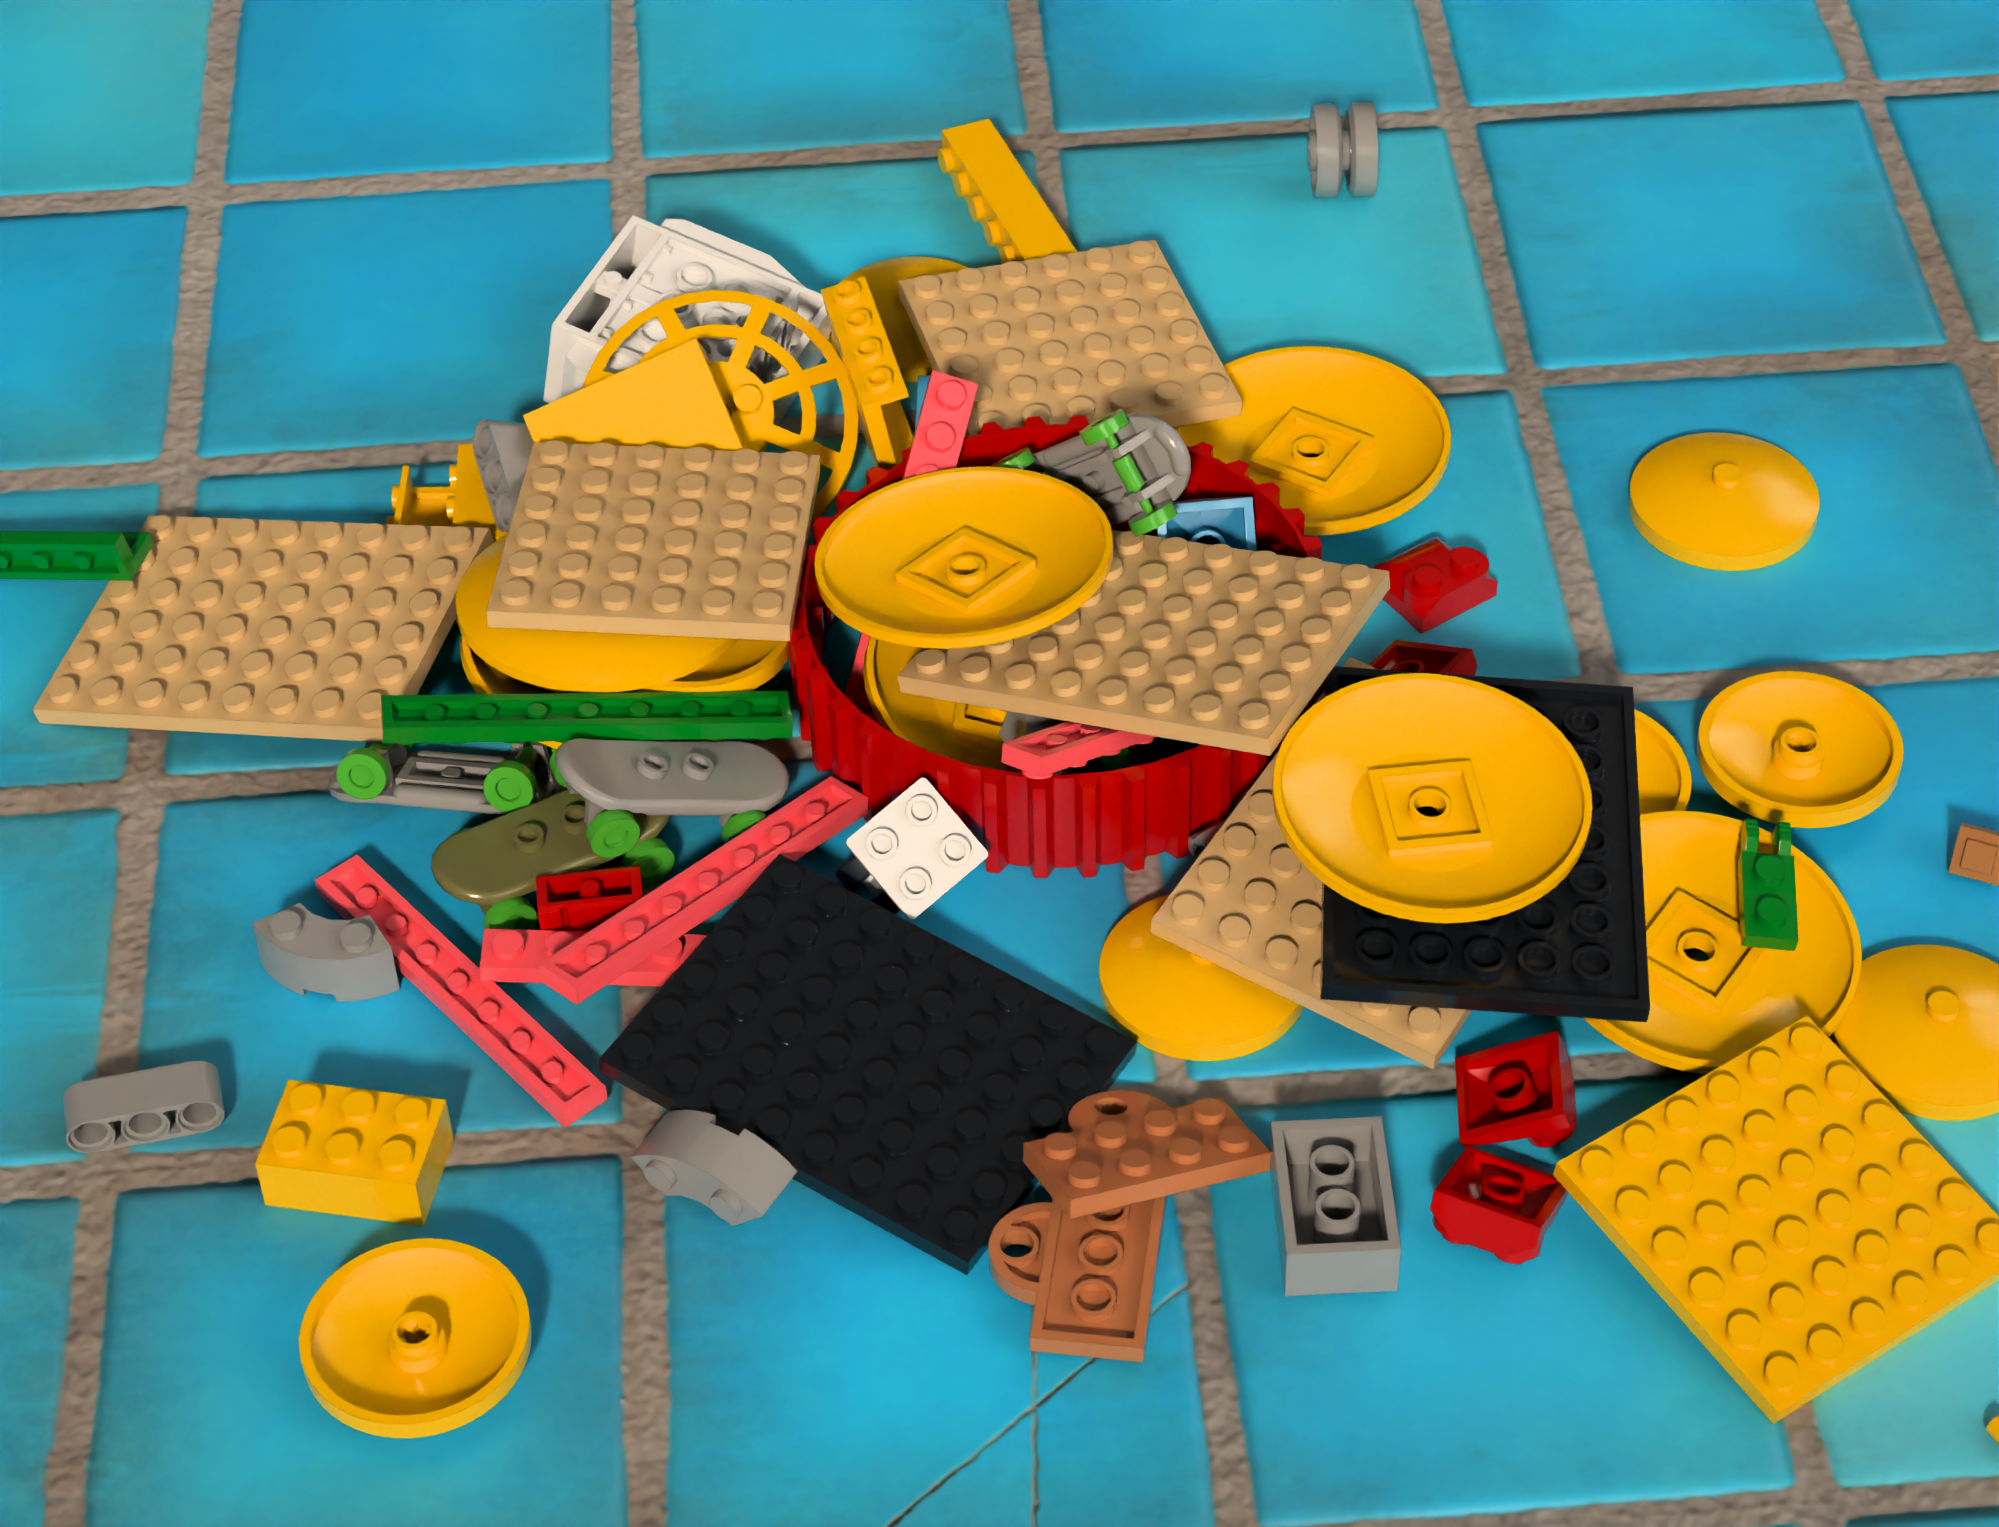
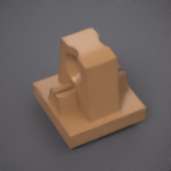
M1961 822L1948 873L1999 886V832L1994 831L1992 828L1987 829L1985 826L1978 827Z

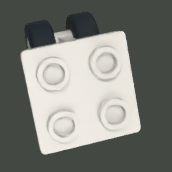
M920 778L846 840V846L854 855L837 869L836 876L848 890H854L862 883L875 897L871 902L894 914L901 910L907 919L913 920L988 857V851L926 778Z

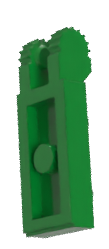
M1745 818L1743 821L1740 837L1741 854L1737 863L1741 946L1795 951L1798 943L1795 866L1794 856H1790L1792 836L1791 824L1788 822H1777L1772 833L1773 854L1757 852L1759 842L1757 819Z

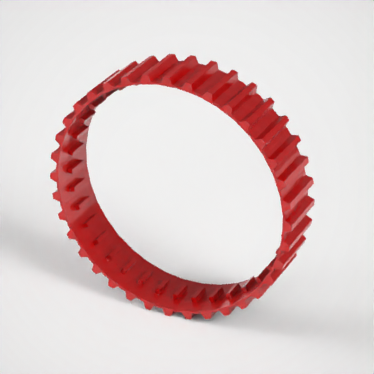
M1040 416L1027 417L1023 427L1003 429L996 422L984 423L981 434L964 438L956 468L990 467L1002 458L1025 447H1029L1032 454L1080 435L1079 431L1089 425L1085 416H1072L1066 425H1046ZM1201 442L1192 447L1187 446L1191 457V475L1188 485L1180 497H1178V501L1198 498L1252 496L1257 551L1267 550L1278 555L1299 558L1315 557L1322 560V543L1319 537L1304 536L1305 515L1299 508L1283 509L1279 504L1280 488L1273 482L1256 484L1249 478V465L1247 463L1237 460L1225 464L1213 457V446L1208 443ZM910 448L901 451V463L890 470L878 467L868 470L866 472V485L859 492L847 490L840 492L836 496V515L834 517H817L812 524L814 545H808L806 549L791 640L789 641L793 701L794 708L797 709L801 740L811 741L812 760L817 771H833L834 778L868 797V814L864 816L865 821H870L920 778H926L988 851V857L984 860L986 872L999 874L1008 864L1029 866L1034 878H1048L1054 868L1076 867L1083 878L1096 877L1101 865L1120 862L1131 871L1144 869L1145 859L1148 856L1157 855L1162 852H1167L1176 859L1188 856V837L1228 816L1233 802L1238 796L1252 787L1280 750L1286 735L1271 756L1201 744L1195 748L1155 762L1123 769L1068 775L1053 774L1048 779H1032L1025 777L1022 773L975 766L930 752L894 735L861 712L836 687L828 674L826 664L823 665L822 650L825 647V637L837 616L826 606L820 596L816 582L814 562L821 538L837 517L854 503L872 492L902 480ZM1325 680L1296 721L1314 705L1325 690Z

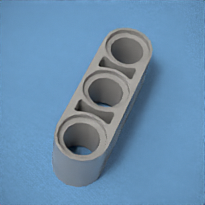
M482 419L478 422L474 431V456L496 526L502 532H509L534 441L526 423Z
M189 1061L75 1083L67 1088L63 1094L66 1143L76 1152L87 1154L213 1130L224 1120L220 1072L210 1062Z

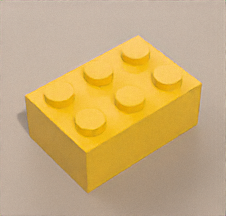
M288 1079L255 1162L265 1205L424 1226L454 1143L447 1102L445 1099Z

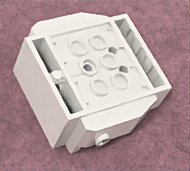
M632 215L552 323L543 401L551 403L583 389L586 375L597 354L611 336L636 314L658 302L685 293L708 290L745 292L768 298L792 309L813 324L829 341L831 326L822 294L806 288L771 255L685 219H665L661 226H658ZM712 301L689 304L674 310L686 330L695 326L710 324L743 327L752 306L742 303ZM770 312L761 334L782 346L798 362L802 370L817 366L824 356L821 350L800 329L786 319ZM657 317L647 321L629 335L610 357L603 371L617 374L637 365L650 349L666 339L667 335ZM708 338L698 341L705 349L709 361L728 362L737 340L730 338ZM755 346L746 369L754 373L764 384L789 375L775 358ZM798 392L773 401L774 425L777 426L797 397Z

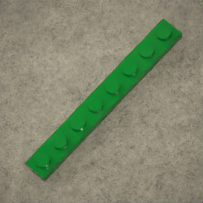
M788 691L381 695L383 744H465L468 742L517 743L542 741L564 743L567 740L577 738L658 741L692 739L712 741L721 739L769 740L772 738H792L793 718Z

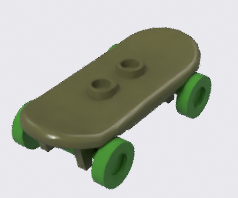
M566 789L476 827L454 832L440 843L434 851L431 860V871L435 881L445 892L457 899L479 905L485 914L483 922L485 929L533 930L537 923V913L523 895L536 891V876L587 871L616 857L603 858L593 852L586 838L587 825L584 821L585 801L582 795L570 794L569 790ZM631 812L640 827V837L632 849L620 855L622 867L640 865L642 886L649 887L663 880L670 873L674 865L675 858L673 852L662 839L655 838L668 823L670 816H652Z

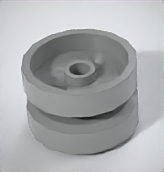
M1373 101L1351 102L1345 111L1344 130L1341 128L1340 112L1334 103H1312L1307 134V162L1314 199L1336 198L1341 190L1342 171H1345L1346 187L1352 198L1374 197L1376 195L1378 133Z

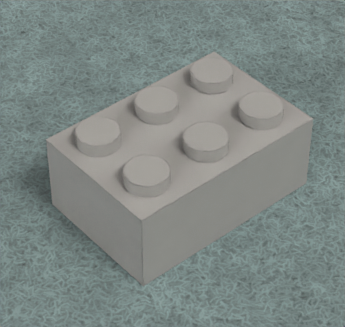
M1382 1116L1271 1122L1270 1176L1285 1296L1398 1291L1401 1245Z

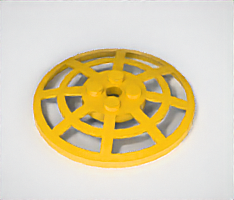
M708 290L685 293L658 302L636 314L611 336L597 354L586 375L583 388L614 375V373L603 371L610 357L629 335L655 317L660 322L667 338L650 349L637 364L695 338L697 340L708 338H730L737 340L728 362L710 361L711 366L709 367L744 449H751L756 452H764L768 444H772L787 451L820 455V465L832 470V473L825 486L815 498L811 526L817 517H823L836 500V496L841 492L851 472L857 449L859 416L844 364L832 344L813 324L792 309L765 297L740 291ZM712 301L734 302L752 306L743 327L710 324L695 326L686 330L674 310L689 304ZM770 312L786 319L804 332L821 350L827 362L802 370L798 362L782 346L769 337L762 335L761 332ZM755 346L775 358L789 375L764 384L754 373L746 369ZM837 380L845 415L844 435L840 453L813 441L816 432V407L811 387ZM798 392L802 408L800 435L774 425L773 401Z

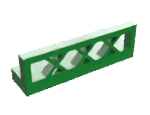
M0 531V579L132 581L153 546L154 541L149 532Z

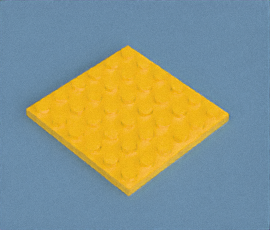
M1808 1015L1558 1161L1553 1172V1176L1773 1424L1999 1281V1216Z

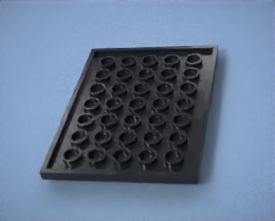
M1334 666L1325 679V697L1341 688L1363 680L1394 674L1425 672ZM1442 674L1469 679L1502 690L1536 709L1563 733L1583 763L1592 792L1591 825L1585 847L1569 874L1542 898L1506 915L1467 923H1428L1382 914L1343 897L1322 882L1320 999L1647 1022L1650 1012L1633 687ZM1429 806L1416 809L1422 815L1429 817L1441 815V813H1438L1433 807Z
M779 854L599 1058V1072L669 1111L696 1110L716 1116L715 1125L738 1136L744 1128L772 1146L797 1170V1173L792 1178L795 1181L963 1274L968 1275L988 1249L990 1235L996 1224L1006 1214L1019 1208L1038 1183V1179L1023 1162V1143L1042 1139L1053 1133H1068V1116L1071 1108L1087 1096L1108 1091L1135 1055L1137 1041Z

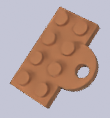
M1119 1090L1096 1093L1077 1102L1069 1112L1068 1133H1053L1045 1138L1023 1143V1162L1066 1215L1072 1219L1270 1171L1271 1151L1221 1097L1215 1099L1204 1098L1197 1100L1193 1104L1171 1108L1167 1103L1154 1096L1140 1092Z
M1167 1196L1072 1219L1066 1215L1053 1199L1052 1202L1032 1203L1016 1208L1006 1214L996 1224L990 1235L988 1245L990 1272L996 1284L1006 1294L1021 1302L1035 1305L1029 1337L1030 1351L1144 1363ZM1014 1244L1024 1245L1031 1249L1027 1255L1022 1257H1011L1003 1252L1006 1247Z

